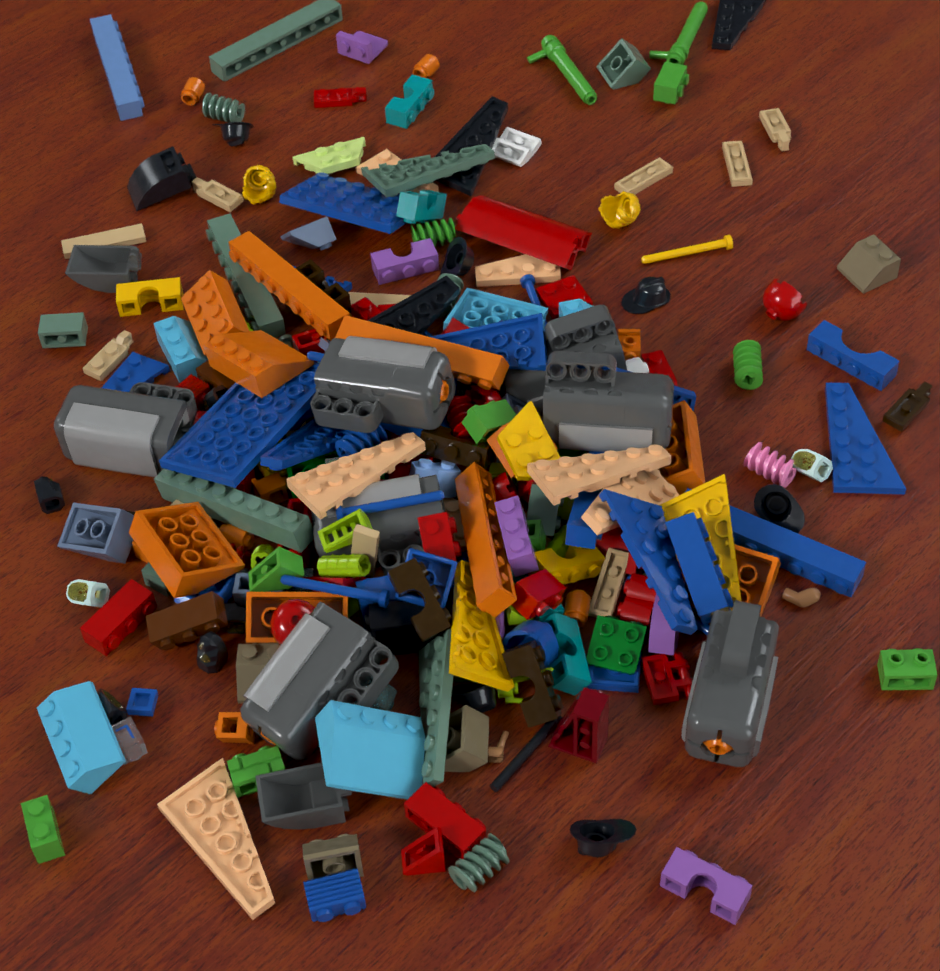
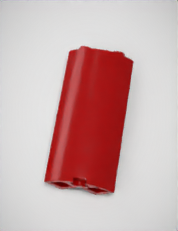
M484 195L473 197L462 214L459 213L455 221L456 230L569 270L573 268L578 251L586 252L592 232Z

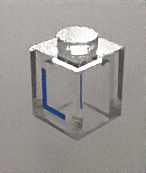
M131 717L112 726L126 760L124 765L131 761H136L148 753L144 740Z

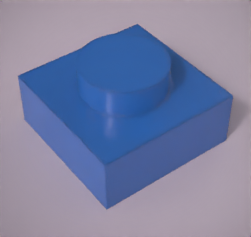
M132 688L126 708L128 715L153 717L159 696L157 689Z

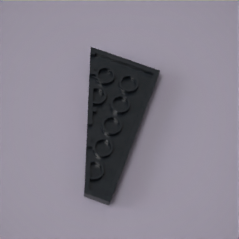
M720 0L712 49L731 50L739 40L740 34L748 28L749 22H752L763 8L766 0Z
M492 96L435 157L442 156L441 152L460 153L462 148L486 144L492 149L509 109L508 103ZM485 164L475 165L469 170L453 173L450 177H442L436 179V181L472 197Z
M446 275L367 321L422 335L460 294V289Z

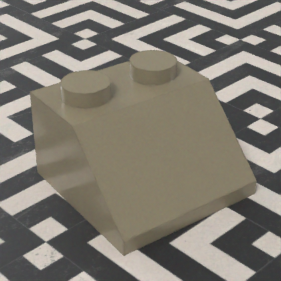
M873 234L858 241L837 265V269L864 294L896 279L901 259Z
M238 644L236 660L238 703H244L246 699L243 695L279 648L280 644Z
M467 705L450 714L444 772H470L488 763V716Z
M342 834L336 838L327 840L316 839L310 843L302 844L308 880L358 868L360 877L364 876L357 834Z

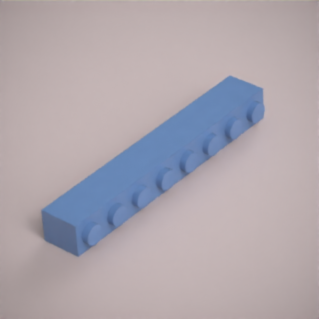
M111 14L90 19L93 35L120 120L143 116L142 108L145 107L144 101L137 85L117 21H113Z

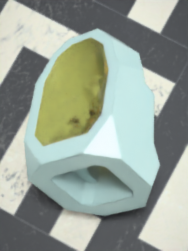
M799 449L791 457L794 460L793 468L819 482L828 479L833 469L831 460L809 449Z
M81 579L71 581L66 591L67 598L71 603L99 608L109 600L110 594L107 584Z

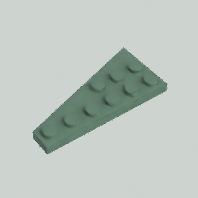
M486 144L462 148L460 153H449V151L441 152L442 156L431 158V155L399 160L397 165L383 163L379 164V168L371 170L368 169V166L362 167L361 171L362 175L383 195L394 197L401 191L413 190L417 186L433 183L436 179L450 177L453 173L469 170L475 165L486 164L489 160L495 159V152Z
M449 628L418 651L419 706L425 734V754L421 773L423 784L427 782L432 787L444 781L453 675L449 674L451 629Z

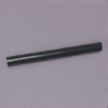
M561 716L558 719L546 722L490 784V788L493 791L498 792L559 724Z

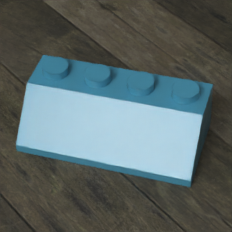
M87 681L53 691L37 707L68 789L92 794L126 762L93 682Z

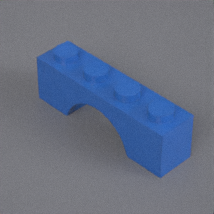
M823 320L809 334L807 350L880 391L897 375L899 360L881 350L864 354L849 349L842 341L843 330L826 320Z

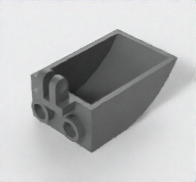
M74 245L65 274L73 281L87 288L106 293H116V284L138 282L137 273L138 270H141L142 253L135 246Z
M322 762L255 776L263 823L283 829L299 830L346 822L344 812L349 811L347 796L352 795L351 790L326 787Z

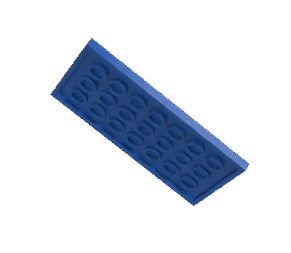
M315 362L313 366L263 398L235 383L159 460L161 468L236 488L260 462V456L272 449L311 407L310 403L316 392L314 376L320 363Z

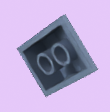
M73 503L57 547L106 561L125 564L134 541L129 534L134 515L119 508Z

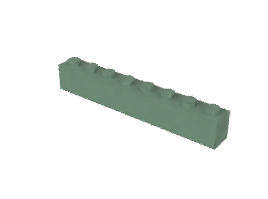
M317 0L209 56L211 72L224 82L342 21L341 4L335 0Z
M231 214L207 220L209 228L206 229L207 238L209 241H213L214 253H219L221 267L225 266L226 277L228 280H232V290L234 294L238 293V302L241 307H245L244 313L247 321H252L250 324L253 331L262 330L274 338L285 335L284 320L271 293L261 282L258 283L254 276L249 272L246 273L242 266L237 262H233L229 256L230 248L228 242L241 235Z
M163 469L154 478L163 499L172 503L175 500L184 504L199 502L206 513L213 519L231 524L302 553L314 540L313 527L309 516L223 484L168 469Z

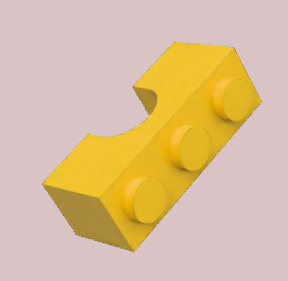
M180 277L116 284V304L120 317L141 315L143 305L148 302L160 303L162 312L184 310L181 300L183 289Z
M569 545L564 558L557 555L552 548L535 552L539 570L528 573V575L530 576L546 569L563 585L598 576L606 558L597 547L589 549Z

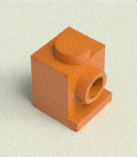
M618 329V338L625 360L635 357L640 358V329Z
M277 472L258 481L256 478L251 479L254 495L275 504L288 500L287 490L289 488L287 487V478L285 476L281 477L280 473Z
M219 712L218 720H216L214 725L217 739L223 743L254 744L256 732L243 721L240 712Z

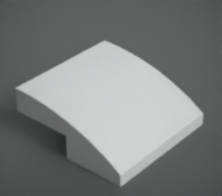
M506 127L501 137H496L492 150L495 152V158L522 167L536 153L542 142L540 138Z

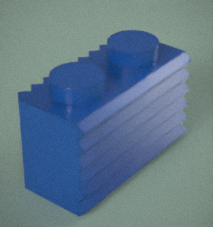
M358 868L303 881L313 922L317 920L319 922H327L333 919L334 916L343 915L344 913L346 915H354L359 913L361 909L366 908Z

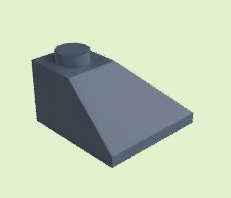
M327 216L291 230L281 236V239L310 249L320 247V250L331 247V242L337 240Z

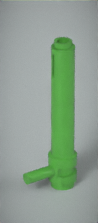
M697 2L694 5L676 43L672 45L670 51H650L649 57L666 59V62L684 65L689 54V48L707 14V4L705 2Z
M545 36L541 42L542 50L527 57L529 64L548 56L557 65L582 101L588 105L594 104L597 100V93L567 55L565 47L556 36Z

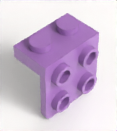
M339 31L336 34L339 54L370 64L388 46L387 40L362 31H357L354 35Z

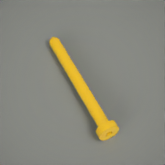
M730 234L724 235V239L645 255L641 258V261L644 264L724 247L726 250L733 249V240Z

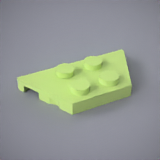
M361 137L346 142H337L329 147H319L314 151L293 156V163L296 166L304 164L306 170L314 171L315 173L327 174L358 166L364 153L363 147L366 146L365 138Z

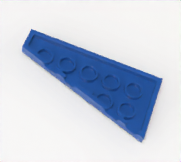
M542 313L432 336V338L501 355L510 365L508 369L546 370L547 349L545 322Z
M826 382L825 397L830 459L833 467L831 471L833 493L905 495L906 487L850 384Z
M314 418L260 456V465L269 467L274 471H280L335 451V442L342 439L344 435L349 434L350 431L320 426Z
M604 489L599 494L602 502L607 501L612 510L609 515L612 521H617L623 531L620 536L638 569H644L648 577L645 582L649 589L656 591L660 599L657 604L671 630L692 635L698 629L679 568L676 552L665 524L666 520L662 506Z

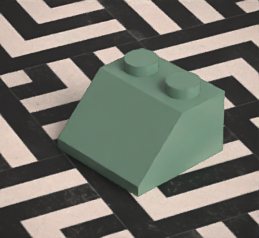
M623 38L617 42L596 66L613 90L639 83L651 70L637 48Z

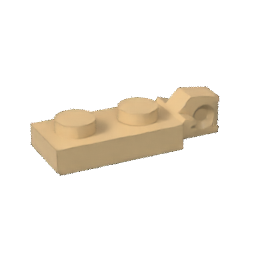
M780 109L760 111L759 118L773 143L778 142V147L781 151L789 150L791 130Z
M196 177L192 181L193 191L197 195L228 212L233 211L243 202L241 194L214 180L206 182Z
M124 330L117 336V339H111L83 367L84 374L103 381L128 355L129 346L133 343L131 333Z

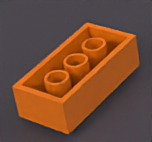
M211 270L202 276L181 297L205 356L207 355L203 345L213 337L225 333L249 331L228 280Z
M246 592V644L277 643L271 633L270 621L276 608L287 600L301 599L308 601L314 607L319 602H322L348 618V597L325 592Z

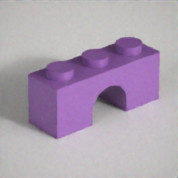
M431 238L411 243V254L405 257L394 255L391 248L370 253L372 269L379 285L439 270L438 253Z
M514 496L494 502L507 558L514 576L517 577L538 571L535 552L528 534L529 528L525 512L519 497Z
M676 847L661 873L660 886L684 899L694 887L704 886L709 888L714 894L710 912L736 925L751 897L752 885L746 879L737 875L733 876L723 871L719 865L707 863L698 858L693 852L682 850Z

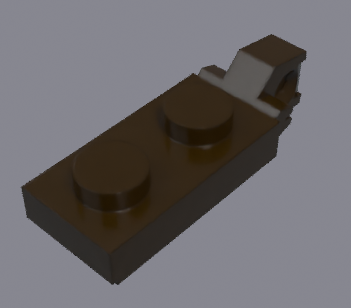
M924 381L917 390L909 388L884 414L883 422L903 432L928 405L932 385Z

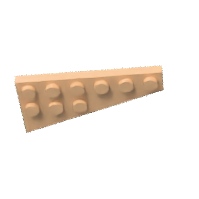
M414 432L406 433L396 439L384 441L377 446L362 449L358 453L343 456L328 464H321L309 471L297 473L295 476L286 479L287 487L321 520L327 516L326 511L332 507L337 509L342 506L344 499L356 497L368 485L380 481L382 474L385 472L388 474L396 470L395 466L400 462L407 463L425 451V442Z
M650 445L645 448L631 447L623 451L609 450L601 454L586 453L578 457L564 456L556 460L542 459L533 463H527V473L554 506L560 504L561 499L567 496L569 499H574L578 497L579 492H594L619 483L621 477L627 476L631 479L637 476L638 471L650 472L670 465L671 455L660 445Z
M658 469L650 472L638 471L637 476L631 479L627 476L621 477L619 483L602 489V491L604 489L657 505L679 496L676 488L661 476ZM599 494L581 517L596 535L620 527L617 521H612L609 515L612 510L607 501L602 502Z
M221 758L157 805L162 814L250 918L254 920L274 905L275 900L224 760Z

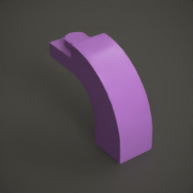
M684 581V585H685L686 591H687V593H689V588H688V586H687V583H686V581ZM656 593L651 618L648 652L674 655L678 647L679 632L671 630L657 604L660 599Z

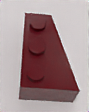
M584 687L561 718L548 747L597 764L608 739L609 695L604 694L600 690H591Z

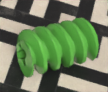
M449 218L448 224L444 219H441L440 226L436 220L432 222V227L428 222L424 223V228H422L420 223L416 224V229L411 225L413 242L431 238L436 247L437 241L444 246L445 239L450 244L453 238L456 237L452 218Z
M744 340L737 343L733 349L734 379L737 386L742 389L754 390L762 385L763 382L761 346L757 341Z

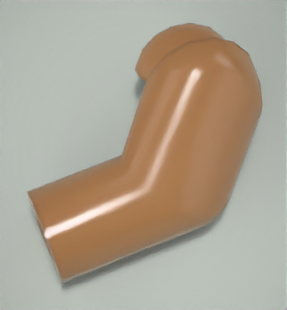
M786 588L782 599L804 608L818 602L821 594L817 588H808L801 592Z

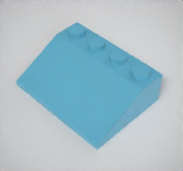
M466 288L444 321L443 330L452 317L469 328L497 323L501 319L506 321L539 313L543 314L545 321L548 308Z
M330 700L315 717L326 787L408 800L422 786L423 776L421 772L425 754V734L421 717Z

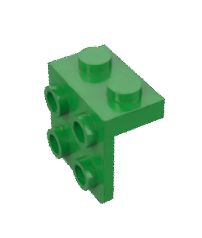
M597 615L586 657L587 664L629 675L635 674L642 646L647 642V626L635 621H621L613 616L607 615L604 617Z

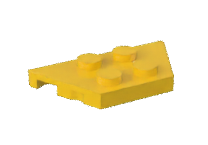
M532 401L522 408L497 437V441L517 480H533L527 473V463H533L542 459L556 460L560 458Z

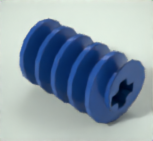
M380 424L375 431L370 433L350 431L349 434L344 435L342 439L335 442V450L339 458L360 452L362 449L381 444V441H387L388 436Z

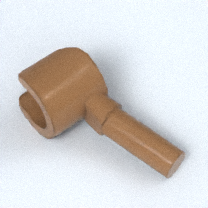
M503 731L497 747L489 746V762H503L504 745L509 735L508 731Z

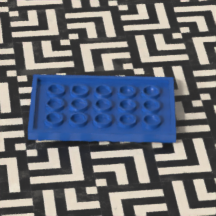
M317 173L315 176L308 178L306 181L280 195L279 203L388 234L393 233L406 224V222H403L404 218L396 217L399 193L394 197H386L376 187H366L363 183L359 182L351 183L341 177H329L327 173Z

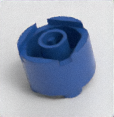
M536 620L524 621L504 637L502 642L504 651L536 640L537 646L541 645L545 654V660L543 661L545 668L558 658V641L551 625L547 622Z

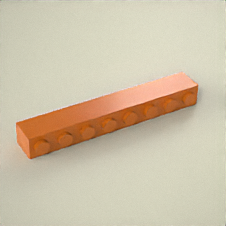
M247 231L228 242L230 248L229 256L233 262H237L246 273L249 272L254 276L258 283L261 282L283 304L286 303L295 314H299L321 336H325L329 341L336 337L344 316H350L347 310L252 232Z
M347 315L344 316L335 337L346 339L348 336H357L435 347L438 352L445 354L449 359L453 378L467 385L475 383L485 390H490L491 388L500 390L510 366L505 358L498 354Z
M473 462L455 478L456 494L462 518L461 523L467 546L476 605L482 612H487L496 618L513 604L517 597L494 503L497 500L492 476L483 467Z

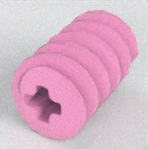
M758 442L746 455L743 463L744 467L748 466L749 470L756 471L758 475H763L765 479H771L774 484H779L786 488L796 474L797 469L793 468L794 460L790 459L785 463V455L777 459L778 451L775 450L769 455L770 447L766 446L761 450L762 442Z

